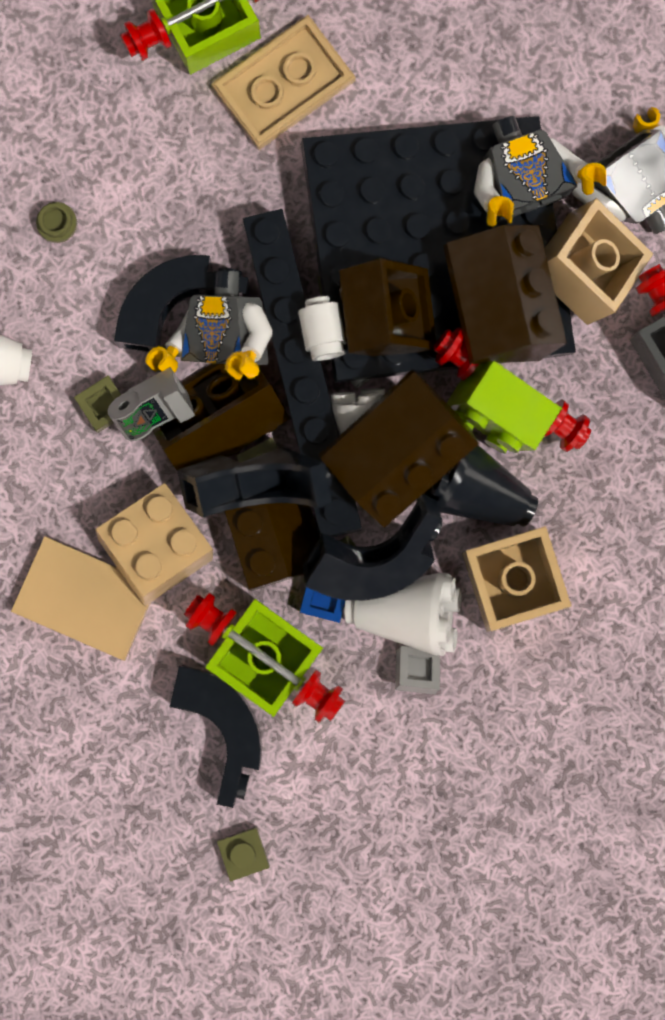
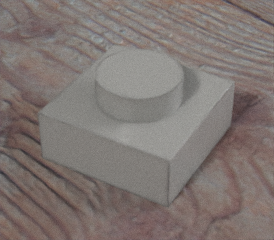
M400 646L396 650L395 690L435 695L440 690V656L412 647Z

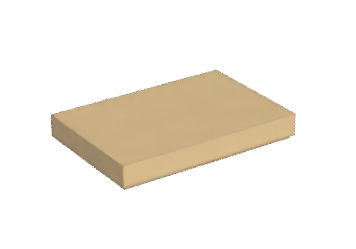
M306 15L211 83V85L260 150L355 82L356 77L311 17Z
M44 536L11 612L126 661L151 603L146 606L143 605L117 567Z

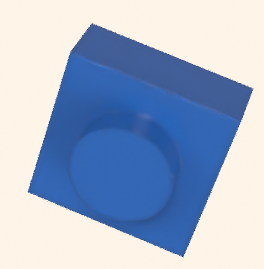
M306 587L300 613L341 623L346 600L329 597Z

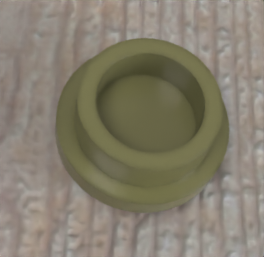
M52 202L41 208L36 218V226L38 232L45 240L52 243H62L74 235L77 229V218L74 211L68 205L61 202Z

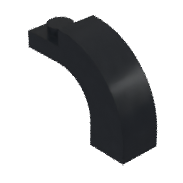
M188 255L178 257L156 266L140 278L126 296L119 312L114 338L116 345L122 349L149 352L151 349L160 346L165 319L178 303L193 295L214 296V272H212L213 264L210 256ZM218 269V271H238L239 297L249 296L250 283L248 277H243L242 272L236 269Z
M422 494L398 532L387 541L369 547L352 546L322 533L303 564L305 587L329 597L350 601L378 599L408 587L418 580L435 561L431 542L437 538L443 524L437 500Z
M181 665L178 667L170 707L203 715L210 719L221 731L226 743L227 759L217 805L233 808L237 798L245 799L250 775L243 774V768L259 770L261 767L262 738L258 721L249 703L240 692L215 674Z

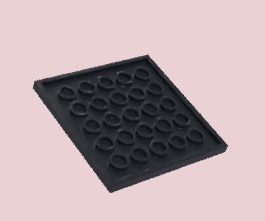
M539 116L516 118L522 135L541 130ZM499 120L302 138L300 144L322 296H328L330 302L339 303L344 330L346 327L344 308L340 297L341 282L339 270L377 259L427 268L437 342L447 329L453 332L456 328H461L443 248L446 243L503 225H539L545 249L557 231L553 203L512 217V223H507V220L496 223L495 226H489L486 221L487 213L474 195L478 166L483 161V157L488 150L499 144L492 125ZM557 296L556 300L567 344L545 358L567 356L576 352L570 310ZM347 343L343 345L345 354L331 359L335 383L407 375L412 369L416 373L459 368L450 361L443 365L435 362L438 354L436 351L366 356L350 354Z

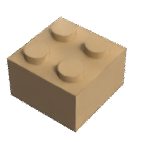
M597 198L570 212L545 247L555 295L586 325L616 313L653 256V253Z
M166 483L95 529L98 541L144 606L213 560V548Z
M546 526L466 550L462 553L486 632L571 607Z

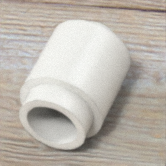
M328 296L315 297L305 301L306 307L300 309L298 314L305 349L311 353L312 361H324L344 355L343 345L347 342L344 335V325L339 303L330 302Z

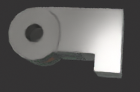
M171 367L128 389L126 393L117 397L108 408L109 417L128 441L143 439L153 429L175 418L182 423L195 416L188 392Z

